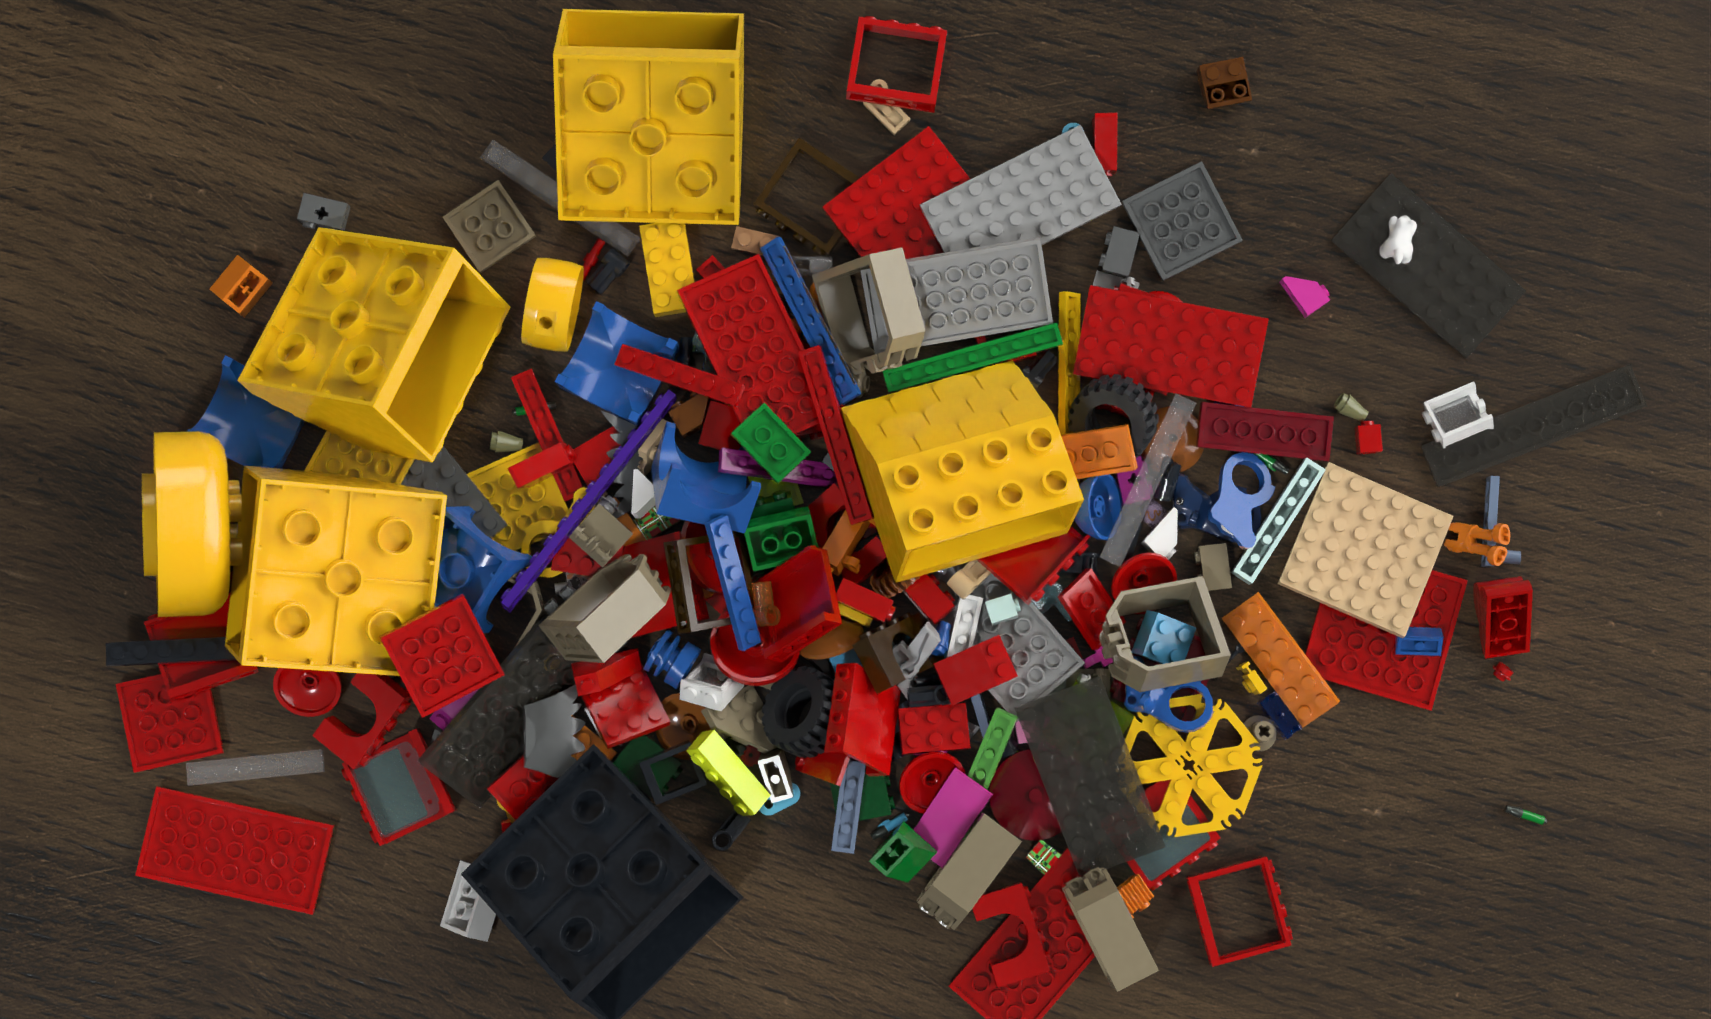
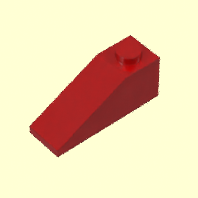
M638 648L614 653L604 663L583 661L571 663L578 696L602 691L642 670Z

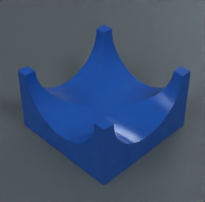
M596 301L592 308V315L586 332L569 364L562 373L558 374L555 383L561 389L639 427L642 424V417L650 409L663 382L614 365L622 344L674 361L680 350L679 344L671 338L662 337L630 322Z
M225 355L221 363L222 375L214 397L199 422L193 428L188 429L187 432L199 431L213 435L223 445L226 458L243 466L282 469L305 420L249 392L237 381L245 365Z
M666 422L651 467L656 514L704 524L722 514L728 515L731 530L745 533L761 489V483L751 481L746 489L747 476L718 472L719 462L704 463L687 457L680 451L675 442V423ZM742 446L739 448V450L746 451Z
M470 506L446 507L434 608L463 593L483 633H489L494 625L486 620V616L493 598L508 579L521 569L531 565L529 562L532 556L511 550L485 535L472 522L471 518L476 511Z

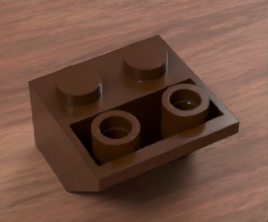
M1243 57L1199 65L1197 69L1201 94L1208 109L1252 101Z
M692 393L690 395L691 399L683 403L681 400L671 406L672 410L668 413L684 440L703 429L711 398Z

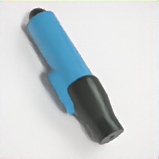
M903 812L894 819H887L879 824L878 828L870 834L872 839L876 840L885 836L903 821L906 822L910 817V813Z

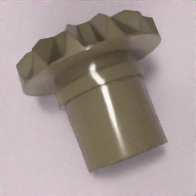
M1260 715L1252 716L1245 720V727L1258 741V743L1250 744V748L1258 746L1260 750H1255L1258 752L1269 749L1274 744L1277 735L1273 722L1267 717Z

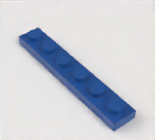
M722 514L704 524L738 650L745 651L760 643L761 638L728 515Z

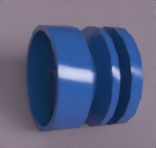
M668 629L657 639L650 650L644 670L649 672L654 665H657L653 675L657 677L663 670L667 671L664 682L678 689L681 679H685L699 656L701 649L690 642H687L682 649L679 648L678 645L681 640L679 635L676 636L672 643L669 642L673 632Z

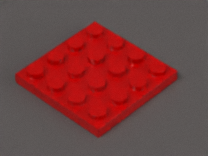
M463 593L379 636L422 718L505 675Z
M162 674L116 684L134 773L224 753L211 689L171 702Z

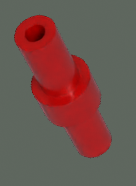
M597 238L590 253H587L583 259L585 261L583 264V281H585L592 266L595 267L599 260L597 257L605 244L599 238Z

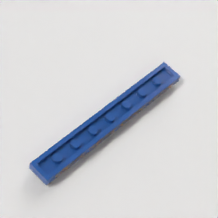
M776 237L761 247L760 250L810 347L817 345L822 347L837 400L840 405H845L862 393L781 237Z

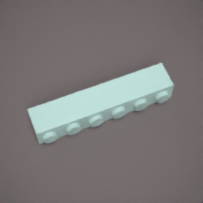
M1308 458L1302 460L1255 533V545L1244 550L1230 573L1249 585L1254 582L1325 472L1324 468Z

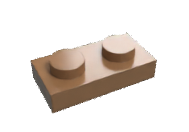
M736 226L731 249L763 256L760 248L780 236Z

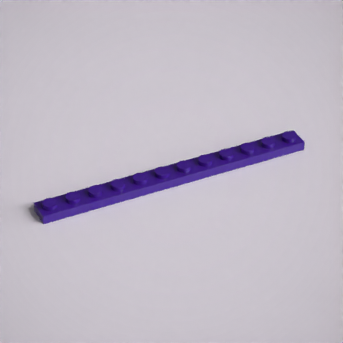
M668 389L665 395L663 393L659 395L654 403L656 405L654 409L644 414L639 428H634L627 437L628 442L624 447H618L613 455V461L610 464L606 463L599 473L601 476L596 482L592 481L585 491L587 494L582 500L579 498L572 506L573 511L569 517L565 516L557 526L559 528L554 535L550 534L543 544L545 546L543 550L533 555L526 571L522 570L516 577L515 581L517 583L513 588H508L501 597V604L508 612L514 609L569 539L572 532L584 520L655 427L668 413L671 406L677 401L676 394Z

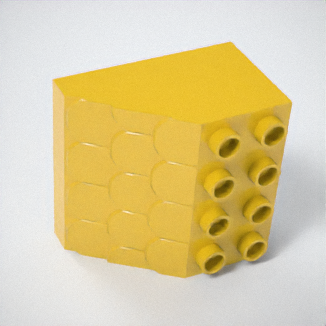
M563 9L553 52L558 220L739 225L744 102V14Z
M318 227L237 381L253 395L292 413L300 419L338 435L361 448L433 463L436 455L443 447L444 439L456 415L463 407V401L475 377L482 370L483 361L494 339L501 332L502 323L510 306L453 247Z
M1013 360L841 408L874 521L895 583L1067 534L1084 501L1054 414Z
M244 466L241 490L242 522H238L236 538H242V566H233L225 647L241 665L400 676L379 636L432 610L435 606L447 495L440 491L347 475Z

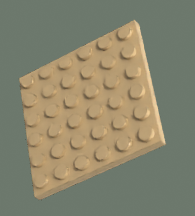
M1328 462L1278 584L1400 638H1404L1453 516Z

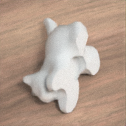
M1407 215L1400 218L1396 216L1390 218L1389 237L1379 249L1382 258L1393 257L1396 264L1401 262L1406 264L1411 261L1413 253L1411 240L1417 228L1414 220H1411Z

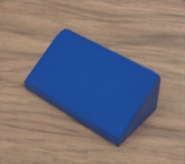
M1409 627L1404 638L1396 636L1395 654L1441 656L1443 644L1442 629Z

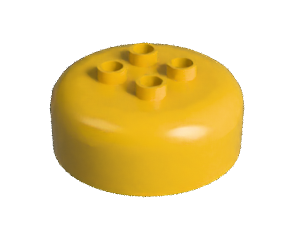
M199 431L154 432V473L142 474L144 576H156L158 617L204 616L213 614L222 608L228 598L230 566H242V538H236L238 524H230V522H242V499L239 480H228L225 449L221 442L213 435Z

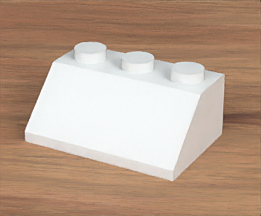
M460 861L440 926L462 936L488 942L496 914L461 875L471 863Z

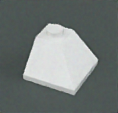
M1175 507L1169 510L1140 543L1150 553L1163 555L1168 560L1176 552L1174 547L1177 544V509Z

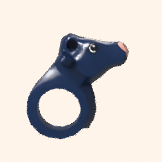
M1179 473L1173 495V507L1177 509V527L1180 529H1199L1222 541L1237 543L1233 538L1221 533L1216 524L1208 520V510L1217 502L1219 490L1212 495H1207L1193 485L1185 474ZM1236 486L1239 491L1248 494L1246 493L1247 488ZM1259 506L1251 509L1253 515L1252 530L1254 534L1260 527L1262 520Z

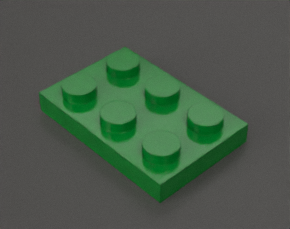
M765 402L731 433L734 439L777 484L811 454V451Z

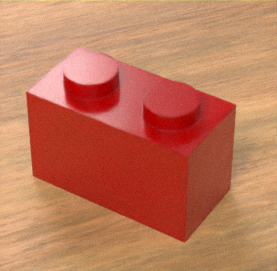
M931 573L929 576L927 574L920 576L914 584H911L904 591L936 626L939 621L955 609L953 604L955 599L947 590L944 593L938 587L940 582Z

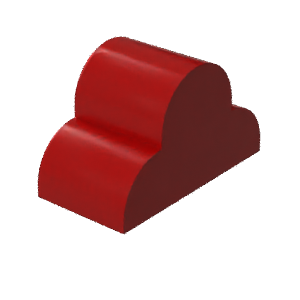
M1521 576L1474 583V604L1485 659L1530 652L1533 589L1529 580H1523Z

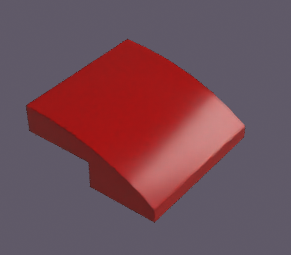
M710 400L699 445L717 450L721 448L739 450L741 445L734 439L731 433L740 424L731 406Z

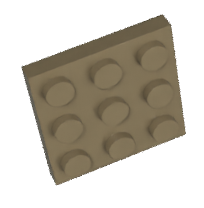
M499 180L443 216V219L480 274L536 237Z

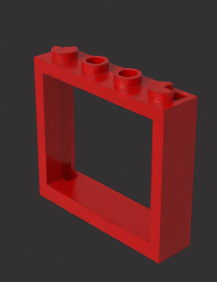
M872 16L859 17L846 99L934 113L947 30L937 26L923 27L917 23L903 24L893 19L884 21ZM864 31L939 42L930 95L855 84Z
M1266 856L1186 877L1208 961L1212 967L1291 946L1290 940L1293 939L1290 926L1286 927L1284 920L1287 917L1284 904H1280L1278 898L1281 895L1278 882L1273 880L1272 873H1275V868L1272 860H1268ZM1260 865L1280 939L1219 956L1199 881Z

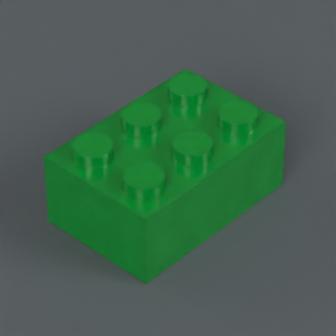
M809 506L750 519L744 533L753 572L780 566L788 561L790 557L803 551L807 546L814 545L818 547Z

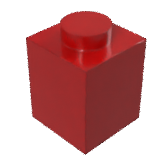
M1374 421L1360 422L1361 426L1355 427L1357 455L1382 452L1381 424L1374 425Z

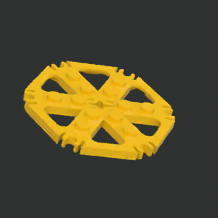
M1197 694L1171 698L1169 706L1173 708L1192 705L1196 709L1193 720H1196L1204 712L1205 701L1201 703L1202 695ZM1218 699L1216 705L1213 706L1214 713L1210 721L1203 728L1195 732H1188L1185 742L1176 730L1168 727L1150 714L1143 716L1141 712H1137V716L1142 722H1139L1133 716L1115 765H1125L1115 769V772L1122 771L1125 773V778L1118 780L1117 784H1128L1125 787L1118 788L1152 829L1154 823L1158 821L1155 827L1157 832L1160 831L1162 825L1168 827V836L1172 835L1173 827L1176 828L1173 837L1224 830L1226 828L1223 827L1221 820H1223L1226 826L1230 827L1229 815L1233 814L1237 819L1241 818L1240 814L1235 811L1236 808L1241 811L1242 815L1245 813L1262 765L1258 767L1253 766V763H1260L1262 759H1254L1252 757L1253 751L1260 750V747L1253 746L1250 748V744L1258 743V741L1226 702H1224L1221 710L1218 709L1222 704L1221 699ZM1222 718L1227 719L1241 735V744L1234 747L1207 751L1217 722ZM1140 731H1146L1166 757L1133 761L1130 758V752L1137 734ZM1181 755L1187 761H1194L1192 767L1194 768L1193 770L1197 775H1195L1193 771H1190L1189 769H1183L1185 764L1183 762L1184 760L1180 757ZM1244 769L1248 774V778L1240 798L1236 800L1231 799L1210 773ZM1170 780L1159 810L1151 812L1137 796V786ZM1192 789L1213 813V819L1210 822L1189 826L1183 824L1181 818Z

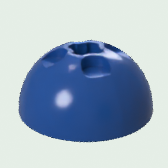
M1110 474L1088 477L1079 485L1084 501L1074 520L1078 527L1085 534L1090 535V537L1109 540L1117 533L1121 522L1122 499L1117 482Z

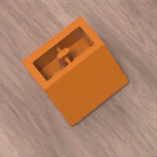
M237 255L211 286L210 290L236 312L246 317L273 282Z

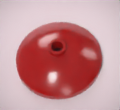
M1157 553L1138 554L1125 561L1116 571L1111 585L1112 596L1116 600L1121 591L1177 581V573L1173 564L1163 555ZM1145 611V612H1140V613H1134V614H1145L1146 611Z
M278 668L273 679V690L277 700L288 711L300 716L314 717L323 715L335 707L341 695L342 684L339 674L334 671Z
M928 752L914 758L904 768L899 781L900 794L906 805L912 810L924 814L955 768L966 774L962 764L954 756L944 752Z

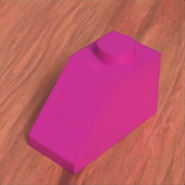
M1285 276L1280 281V284L1304 318L1330 301L1328 290L1324 285L1320 286L1318 282Z

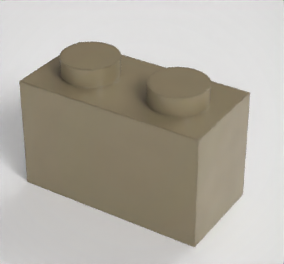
M1226 543L1197 547V552H1194L1195 565H1199L1200 574H1197V577L1203 576L1208 592L1231 589L1232 583Z

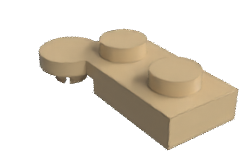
M880 79L873 81L871 84L874 87L888 89L887 83ZM863 102V105L894 136L910 121V118L899 107Z
M664 419L659 422L638 450L639 457L643 458V460H640L638 468L644 476L651 470L665 424L668 422Z

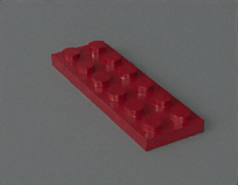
M1200 402L1196 447L1299 459L1308 458L1310 460L1328 462L1330 460L1334 417Z

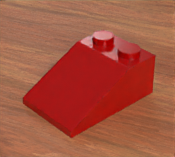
M1000 635L933 664L951 705H955L1018 677Z
M825 752L822 754L818 753V756L811 758H800L797 756L795 770L840 786L850 757L844 753Z

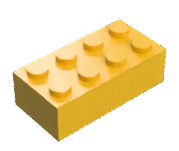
M684 223L639 225L655 317L686 312L677 294L678 289L695 282L686 225Z

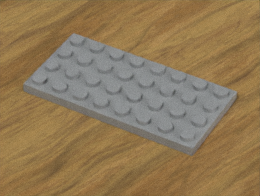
M1081 125L920 204V208L943 253L1039 236L1041 244L1044 245L1120 207L1122 204Z
M1040 236L906 259L925 327V335L921 346L1053 324ZM866 267L860 270L874 352L878 354L885 351L889 335L870 267Z
M969 562L932 572L940 582L938 587L944 593L947 590L955 599L953 602L955 609L941 620L952 625L950 638L960 597L947 585V582ZM991 573L969 594L983 598L973 646L1000 635L1018 677L995 686L988 691L1005 711L1018 716L1016 721L1018 722L1079 670L1085 662L1033 603L1028 606ZM903 590L902 592L922 613V615L927 619V621L930 622V624L936 629L938 624L935 626ZM1011 594L1013 599L1017 598L1021 611L1017 612L1018 618L992 626L985 602Z

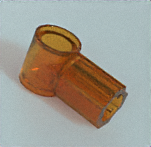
M771 581L752 583L753 612L757 627L777 625L781 619L779 609L774 606Z

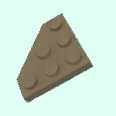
M748 685L741 689L722 711L707 707L701 710L711 730H715L718 734L724 733L729 735L732 740L746 746L748 744L758 748L757 751L764 754L777 748L765 735L763 729L765 726L762 725L761 718L764 716L762 713L764 704L754 686Z

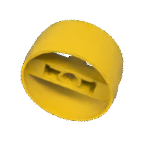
M553 258L536 259L523 315L521 334L523 344L551 351L567 352L569 350L580 305L584 275L583 266Z

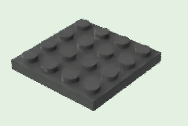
M1202 161L1121 202L1136 232L1140 233L1139 238L1162 282L1243 241Z

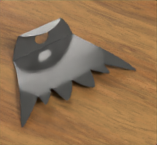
M601 411L605 418L619 432V434H610V436L624 447L628 442L627 437L634 428L638 429L639 427L610 413ZM618 448L607 452L609 458L614 459L613 455ZM638 451L613 481L624 484L614 495V497H624L617 506L618 512L612 514L616 519L632 510L634 469L639 470V462L643 460L642 457H639ZM652 469L645 476L650 482L652 479Z
M576 684L556 695L524 705V768L533 769L559 778L577 761L571 755L586 749L581 741L572 736L579 732L586 723L581 719L571 717L582 706L581 703L573 704V701L578 696Z

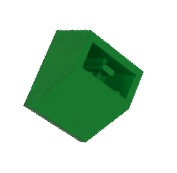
M903 821L875 850L869 862L886 877L908 883L937 853V850Z

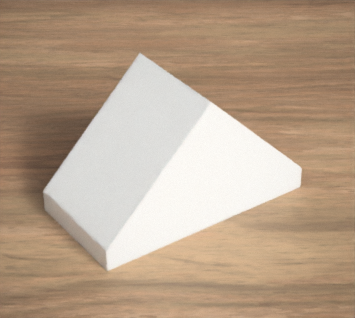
M634 469L631 513L635 519H641L655 506L654 487L638 469Z

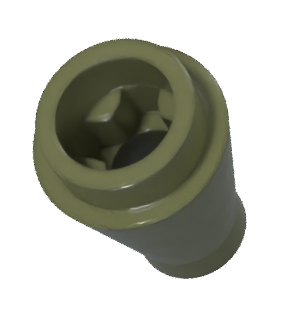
M1342 393L1334 404L1337 413L1363 422L1369 413L1351 394Z
M499 430L498 432H492L490 450H495V453L522 450L523 438H518Z

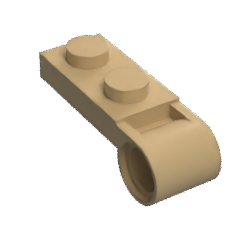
M973 560L963 569L957 571L949 579L947 585L964 600L991 572L977 560Z

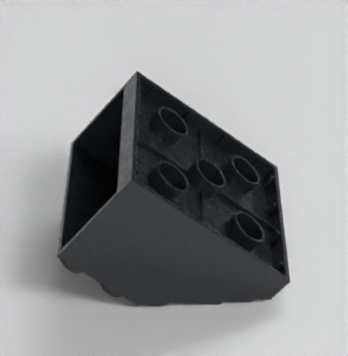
M594 744L461 873L463 878L564 993L598 1019H621L744 898L690 839Z

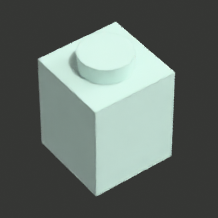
M1011 594L985 602L992 626L1018 618L1017 612L1021 611L1018 599H1013Z

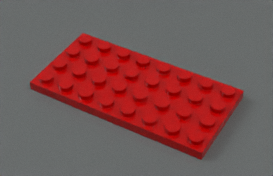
M759 254L677 290V294L716 375L745 386L738 407L731 405L739 424L744 422L764 402L795 435L820 424L798 354L799 351L805 350Z
M1090 285L1073 374L1096 379L1107 374L1110 378L1114 374L1121 375L1122 379L1126 377L1132 378L1133 383L1136 385L1141 383L1144 388L1251 408L1269 318Z
M156 786L135 876L314 915L334 825Z
M1066 848L1046 874L1029 891L1031 899H1028L1030 909L1035 908L1038 917L1035 925L1037 930H1042L1045 939L1042 947L1044 952H1049L1052 960V965H1049V972L999 988L997 987L990 964L1017 955L1022 951L1027 941V930L1023 921L1017 916L1009 914L948 987L985 1019H1042L1095 957L1062 890V887L1066 886V882L1077 877H1083L1091 868Z

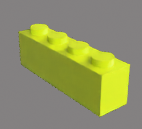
M715 730L703 731L686 750L691 756V760L705 772L707 779L714 782L720 789L721 795L734 805V809L738 814L742 816L755 815L771 796Z

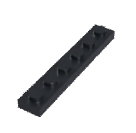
M226 637L106 643L107 667L236 660V658L225 647Z

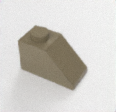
M779 748L766 754L761 753L758 764L767 791L771 795V803L792 798L794 794L791 774L784 750Z

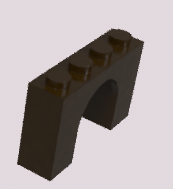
M909 612L899 617V620L896 618L885 625L883 624L873 629V634L871 631H868L858 636L860 641L852 645L877 694L906 680L894 657L892 640L897 643L903 640L909 646L926 624L921 612L915 615ZM930 654L917 674L933 667L934 663L945 659L944 656L940 657Z

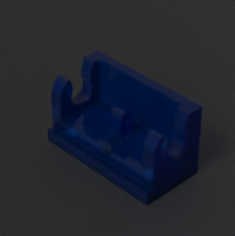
M1275 690L1257 703L1272 721L1283 739H1289L1292 734L1303 728Z

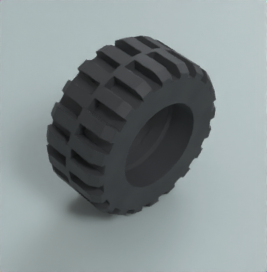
M1107 374L1099 379L1091 380L1071 404L1072 408L1068 413V419L1070 420L1068 429L1073 431V433L1101 429L1102 427L1095 415L1096 406L1102 404L1117 406L1130 419L1132 427L1130 435L1135 457L1137 458L1147 448L1157 431L1156 425L1159 422V415L1155 414L1158 408L1155 402H1151L1153 396L1149 391L1145 393L1143 390L1144 386L1141 383L1136 385L1130 377L1122 379L1121 375L1114 374L1110 378Z
M802 666L792 669L790 673L777 683H773L771 692L765 697L766 703L762 707L764 716L761 717L762 725L765 726L763 728L765 735L773 745L800 758H811L818 756V753H824L835 678L813 667ZM812 699L810 711L805 720L799 725L800 714L804 706Z

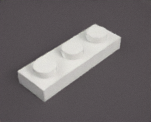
M968 595L964 600L959 598L946 658L973 646L983 598Z

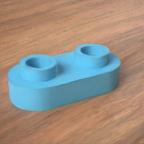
M792 783L794 794L792 798L774 802L772 808L769 809L763 804L759 811L764 815H773L795 804L800 798L799 787Z

